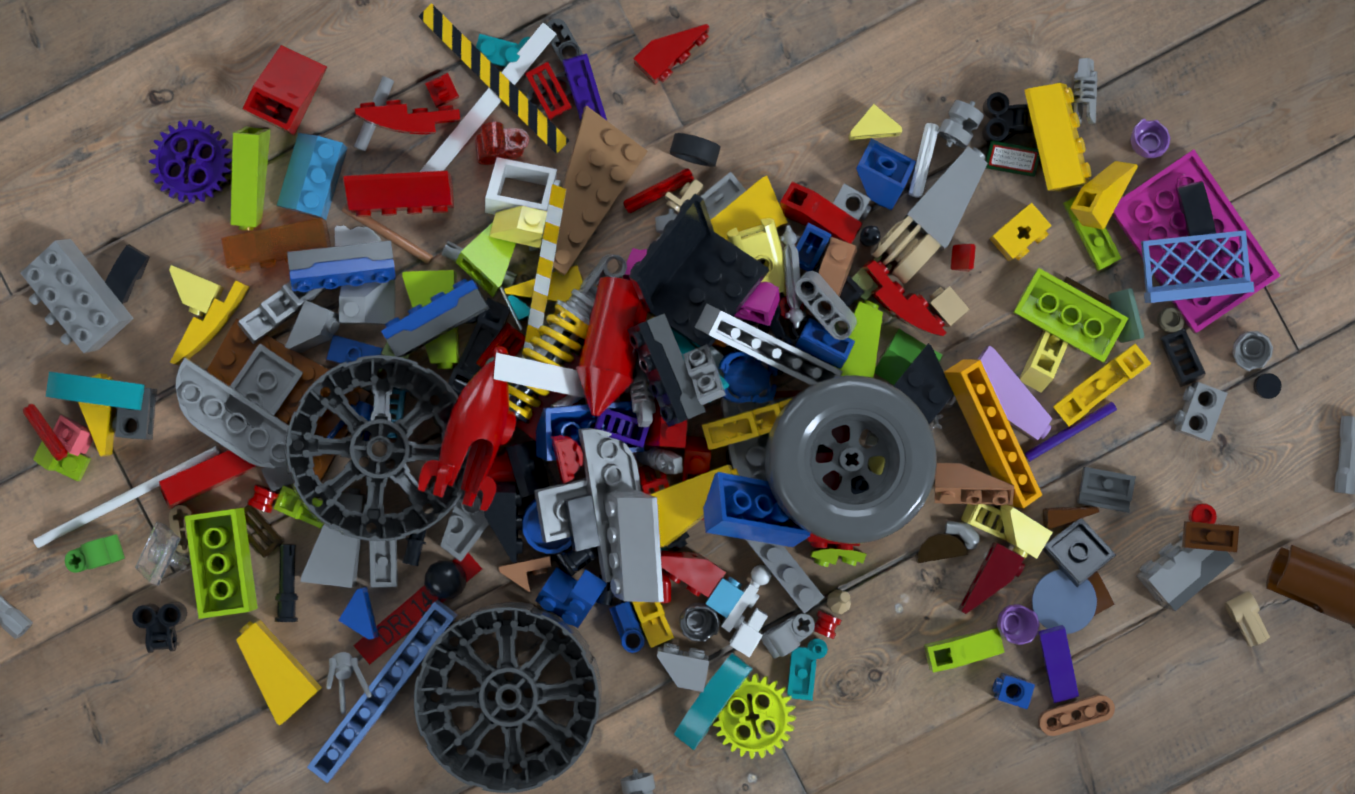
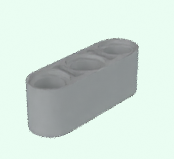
M815 271L804 273L795 285L797 296L831 336L838 340L848 338L857 324L853 312L820 274ZM804 281L811 282L815 290L807 289ZM821 301L828 302L831 305V310L824 309ZM837 321L847 323L848 329L839 327Z

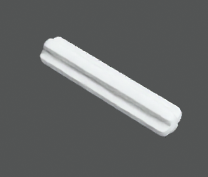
M926 123L911 181L909 195L915 198H921L923 195L938 134L937 131L939 130V126L933 123Z

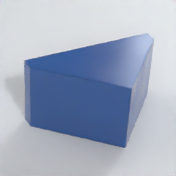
M810 223L807 224L796 246L800 268L806 271H813L832 234Z
M364 587L356 590L338 621L365 638L373 639L379 637L368 588Z

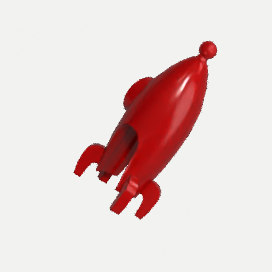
M503 346L494 348V360L483 366L461 391L446 427L439 461L430 460L423 465L419 477L418 490L425 492L431 477L436 476L433 495L443 498L447 485L453 486L470 446V453L461 490L465 491L462 504L472 507L478 491L481 490L483 492V499L480 510L487 512L496 494L497 486L492 478L487 477V474L495 460L500 445H504L510 440L516 425L515 413L509 410L508 382L494 379L496 353L508 355L507 349Z

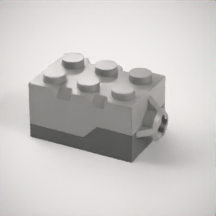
M1182 531L1178 535L1180 541L1174 546L1171 543L1164 546L1159 551L1160 558L1155 562L1149 560L1139 568L1141 572L1136 577L1163 608L1176 611L1235 561L1226 551L1182 547Z

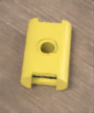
M761 219L762 225L738 232L737 228L728 231L727 237L729 242L756 260L760 258L766 259L764 265L768 267L769 272L761 282L772 283L774 286L779 287V293L782 292L786 296L783 250L774 219Z

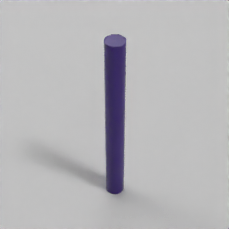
M1111 401L1025 452L1024 456L1028 462L1034 460L1117 410L1115 404Z

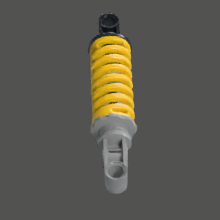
M614 254L603 256L594 270L585 278L580 289L572 290V296L567 302L557 300L555 313L549 314L546 318L550 326L542 325L538 328V332L542 337H532L530 339V343L534 348L533 350L524 348L522 350L524 358L564 368L563 360L572 362L574 357L570 350L580 351L582 345L578 340L579 338L585 339L597 292V287L594 284L598 286L599 280L602 277L621 278L627 270L625 259ZM612 259H616L619 265L618 270L614 273H610L607 269V264ZM512 383V385L508 384L509 410L515 413L516 421L519 420L528 424L532 417V409L528 405L539 407L541 404L540 399L534 393L547 396L549 390Z

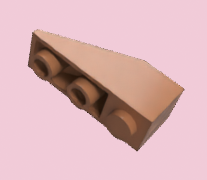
M937 463L934 479V503L1013 505L1014 485L960 463Z

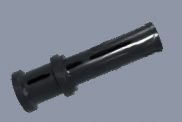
M281 544L279 545V593H276L275 596L277 601V617H275L274 622H298L296 617V601L298 596L295 593L296 545Z

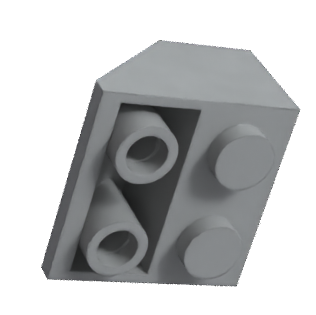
M664 643V647L658 646L657 657L677 687L704 692L709 666V656L705 655V651L696 648H689V652L679 650V645Z

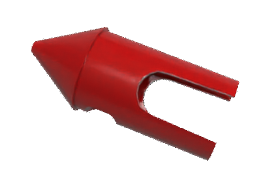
M602 277L599 280L579 366L576 367L591 415L600 416L634 382L632 378L638 354L629 341L627 329L645 322L647 311L644 310L630 280L615 277Z

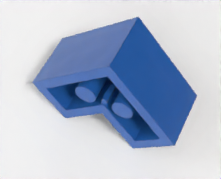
M556 567L535 601L545 610L561 617L565 623L579 628L607 583L586 569L577 581Z

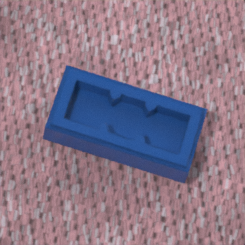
M333 335L326 359L338 363H350L360 357L382 355L383 348Z

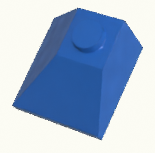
M871 138L856 169L867 196L879 206L886 207L892 211L905 188L916 161Z

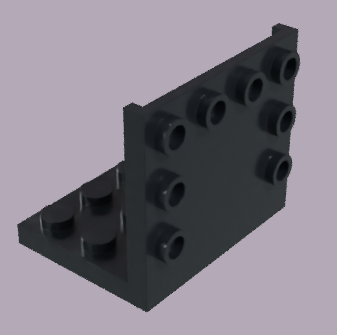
M694 194L690 200L687 199L683 202L679 210L680 213L676 218L670 220L665 225L661 237L649 245L647 254L642 261L634 264L629 278L645 311L654 317L665 314L671 329L697 347L707 344L710 348L716 338L695 328L706 304L734 317L767 275L769 269L715 233L704 199Z

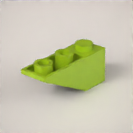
M998 628L924 644L928 666L933 673L957 668L1005 653Z

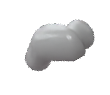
M946 521L945 533L960 535L964 540L965 547L969 550L977 547L980 538L970 524Z

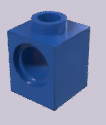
M1001 672L1000 678L996 677L992 692L995 693L994 697L999 701L1028 709L1035 684ZM1010 684H1017L1018 691L1014 696H1007L1006 688Z

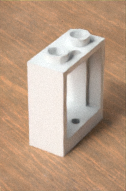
M497 157L485 197V213L495 215L496 212L519 206L547 211L552 184L560 186L561 182L556 180L557 169ZM505 177L546 185L542 203L500 196Z

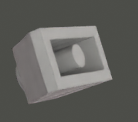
M305 300L285 347L303 353L331 340L340 326L339 314Z

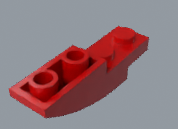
M401 100L385 101V106H375V102L361 103L360 108H355L356 116L367 123L404 134H436L435 124L460 122L459 109H453V105L439 106L438 111L428 112V108L412 109L413 113L411 114L407 112V104H401Z
M869 260L862 266L878 286L871 292L872 296L887 311L904 323L921 331L938 336H944L947 333L942 328L945 326L942 319L937 314L932 315L927 309L929 304L925 298L915 293H909L904 297L905 290L897 281H891L887 276L889 270L881 261Z

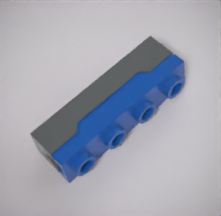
M391 240L287 252L292 291L308 292L319 288L334 289L338 286H360L364 283H386L390 280H396Z
M463 279L453 285L454 290L445 294L443 291L431 297V303L422 307L419 304L408 310L409 315L400 320L399 317L388 321L385 324L387 328L381 332L387 339L386 341L394 355L403 358L490 309L478 290L476 283L473 280L467 281V279Z

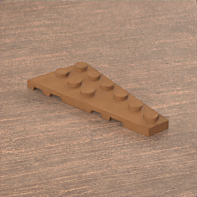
M587 105L583 109L581 124L576 134V142L562 188L566 189L553 263V270L562 276L567 273L648 152Z

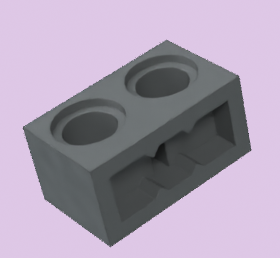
M144 388L141 410L117 407V417H114L112 423L115 437L153 440L157 389ZM131 419H135L137 422V429L133 433L128 429V422Z

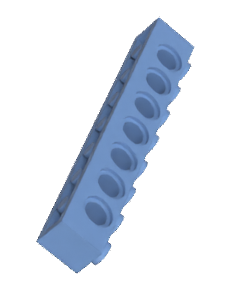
M436 600L369 686L372 694L371 698H368L364 692L307 766L309 770L326 783L336 775L422 663L433 643L456 619L458 615L439 600Z

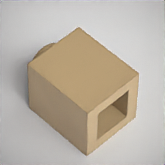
M950 286L944 290L942 287H939L929 296L932 299L928 303L929 308L942 319L946 327H950L970 310Z

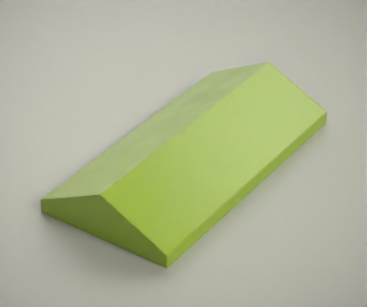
M1040 268L1036 270L1023 291L1013 312L1102 363L1105 362L1128 320V317Z

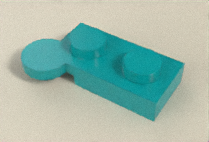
M479 34L476 48L493 65L506 68L510 62L518 61L520 55L517 53L531 37H525L517 44Z
M814 638L808 643L807 647L798 646L791 652L787 696H791L792 699L813 701L816 659L823 658L828 651L824 640Z

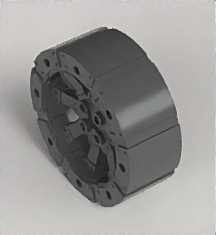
M388 355L365 356L357 358L353 362H344L319 377L302 396L297 405L299 407L293 413L287 429L285 462L287 473L291 476L292 487L298 499L307 511L323 525L330 529H336L342 532V535L368 541L399 540L406 538L405 536L418 534L430 528L454 507L462 495L461 486L470 453V446L453 486L447 485L443 498L433 495L435 482L425 492L418 490L419 483L409 473L410 469L406 462H415V460L439 461L446 427L458 395L434 371L429 368L425 369L417 365V362L401 357ZM379 369L386 370V378L380 379L377 376V371ZM322 388H329L330 395L328 397L321 396L320 390ZM354 388H372L374 401L373 412H371L369 421L362 415L359 416L348 404L349 401L345 394L353 391ZM393 389L404 390L410 393V396L418 402L414 405V409L403 419L400 418L393 423L391 421V413H389L390 396ZM436 395L439 397L440 402L438 405H432L430 402L431 396ZM328 409L347 426L346 429L352 437L330 439L314 435L317 427L316 422ZM432 417L436 426L439 427L441 444H433V446L416 444L417 442L408 441V437L413 433L412 430L424 420L426 421ZM363 431L369 432L371 435L370 440H362L361 433ZM389 433L396 435L397 439L394 443H391L387 438ZM300 440L303 442L301 450L294 449L293 443ZM375 442H381L386 447V452L382 457H377L372 453V445ZM331 454L350 459L344 466L345 469L332 480L329 479L323 484L318 476L314 474L312 456ZM366 457L369 460L368 466H360L359 459ZM387 459L394 460L395 466L392 469L386 467L385 462ZM365 476L368 489L363 513L345 509V506L337 501L342 494L341 492L352 482L358 481ZM388 478L402 488L408 495L407 499L411 503L410 506L397 514H384V506H382L383 493ZM320 497L323 501L322 505L315 507L312 504L313 498ZM427 503L431 504L433 508L429 514L423 511V506ZM374 523L376 531L369 533L366 530L367 524Z
M503 602L491 604L459 619L443 632L428 650L421 664V672L417 676L415 683L414 710L420 735L424 737L427 743L426 747L441 767L456 779L470 786L483 788L482 790L489 792L517 793L543 786V783L551 779L553 781L578 760L587 747L600 711L602 696L601 677L595 657H592L587 641L573 625L565 623L558 615L551 611L537 608L534 604ZM505 610H509L512 613L511 619L505 620L502 617V613ZM562 629L564 635H567L566 638H559L558 631ZM517 630L524 632L529 630L535 632V635L541 637L544 641L531 660H527L520 667L518 657L515 655ZM496 632V638L499 640L497 668L490 663L487 664L475 653L476 650L471 645L481 634L486 635ZM451 637H458L459 644L457 646L450 644ZM559 654L562 655L566 662H569L573 679L552 684L536 681L541 674V670L551 659H554ZM455 662L467 667L477 677L476 680L481 686L465 690H456V688L448 687L450 679L448 675ZM505 672H512L514 679L507 680ZM588 681L594 685L591 691L584 689V684ZM526 688L532 689L534 694L532 697L525 696L524 690ZM506 689L513 690L516 693V700L507 702L503 698V691ZM489 691L496 692L495 700L489 699ZM436 692L440 695L438 702L432 701V693ZM559 699L574 701V715L565 727L559 722L558 724L545 715L543 713L544 710L538 704ZM457 706L481 708L482 712L479 715L478 721L470 730L467 729L462 733L452 720L451 709ZM515 709L517 711L516 716L511 717L507 714V710ZM523 723L536 728L546 736L545 739L550 744L538 753L525 754L521 741ZM497 725L501 726L502 733L505 735L506 749L504 756L489 754L484 749L478 747L482 742L481 739L490 729L493 730ZM573 738L575 740L574 746H566L565 740ZM459 745L466 747L467 751L465 754L461 755L457 752ZM520 764L522 771L515 773L512 769L513 765Z

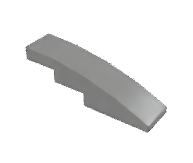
M291 281L282 286L280 291L262 302L257 309L239 320L238 326L254 344L300 311L305 300L311 302L324 292L326 288L312 289L308 292L292 291Z

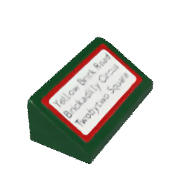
M990 141L985 160L988 164L985 169L1035 177L1040 158L1039 151L1036 148Z

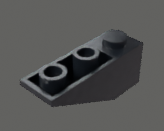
M495 482L497 486L496 494L487 512L484 511V516L512 563H517L518 554L523 553V538H518V530H522L523 516L518 515V507H522V498L520 497L516 482Z

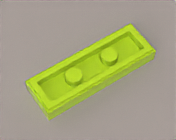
M1076 197L1063 203L1097 271L1122 259L1106 227L1103 230L1082 226L1070 209Z

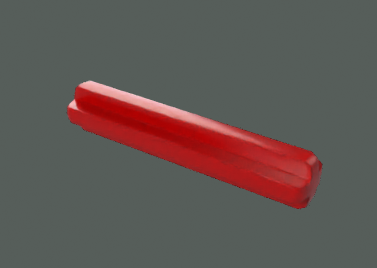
M686 168L624 200L623 205L628 213H632L660 199L667 192L671 193L685 186L687 182H693L694 176L691 170Z
M29 404L28 407H24L23 414L55 460L61 461L67 457V450L35 404Z

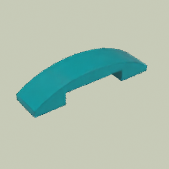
M49 371L45 397L141 410L145 385Z
M731 653L705 686L704 692H701L674 735L691 749L695 750L710 730L709 727L734 692L740 688L753 668L737 655Z

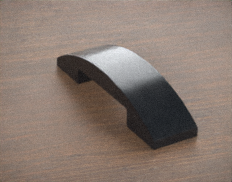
M489 297L486 303L490 309L479 315L478 322L459 363L454 368L448 384L458 397L468 382L481 369L476 362L501 332L511 311L509 307Z

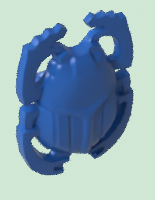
M742 351L726 354L718 367L722 369L724 379L729 384L725 389L726 395L723 398L734 403L751 402V396L753 403L772 401L775 397L777 386L776 384H773L772 387L770 386V376L772 372L773 376H777L778 369L768 364L769 370H767L761 364V360L755 358L754 361L753 356ZM738 356H741L740 359H737V360L733 361L732 364L729 365V363H730L734 358H736V357H738ZM728 389H730V391H731L734 395L738 396V399L735 398L734 396H732V395L729 393ZM767 389L766 395L759 397V394Z

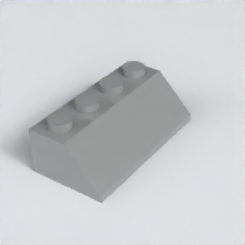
M638 490L607 494L608 502L605 504L606 514L609 517L607 537L611 543L609 564L613 572V579L610 585L614 597L631 602H664L657 497Z

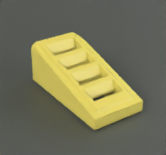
M967 504L961 517L962 521L1006 540L1005 531L1004 533L1000 532L1003 527V521L999 509L988 504ZM987 510H989V515L983 525L982 521L987 513ZM997 514H998V515H1000V516H999V518H998V520H997V523H996L994 529H992L991 527H992V525H993V523H994V521H995V519H996V516H997Z

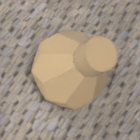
M842 590L831 592L827 598L829 609L837 614H843L848 611L851 605L850 594Z

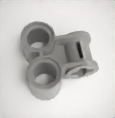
M807 614L792 616L780 625H775L764 632L761 641L774 659L779 656L783 657L800 646V642L814 631L815 623L813 618ZM799 622L802 623L800 631L797 629V626H799Z

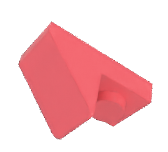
M60 415L53 429L54 433L67 452L79 456L80 453L86 454L93 441L89 428L66 416Z

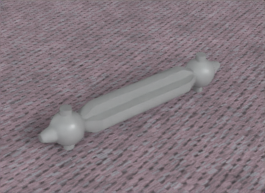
M788 225L786 226L785 233L779 237V240L785 244L783 260L787 304L791 309L789 313L785 314V317L789 318L795 328H799L800 321L806 317V313L800 309L802 301L795 292V285L800 279L798 250L794 244L800 240V237Z

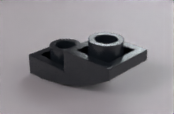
M1203 181L1177 187L1180 209L1184 214L1187 235L1215 234L1216 230Z
M130 244L125 246L105 281L106 285L122 304L128 302L136 280L142 278L150 256Z

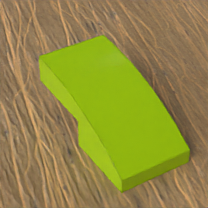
M283 485L273 509L322 529L323 524L307 511L298 499L294 489ZM313 498L312 504L315 507H320L323 503L318 498Z

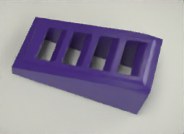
M606 409L597 417L594 429L612 434L607 437L643 448L649 427H639L636 438L631 439L635 424L638 425L637 418ZM609 415L611 418L607 430H603L602 426L605 417ZM619 418L620 422L616 434L612 433L615 419ZM625 421H628L630 424L625 437L621 434Z

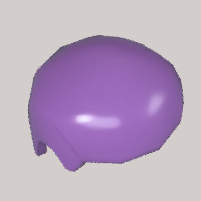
M1142 119L1133 128L1130 141L1132 149L1138 155L1145 158H1156L1166 152L1171 138L1167 128L1158 120L1146 121V119Z
M1014 604L1004 607L1000 612L997 628L1005 640L1017 645H1023L1032 642L1038 635L1040 624L1034 611L1025 606Z

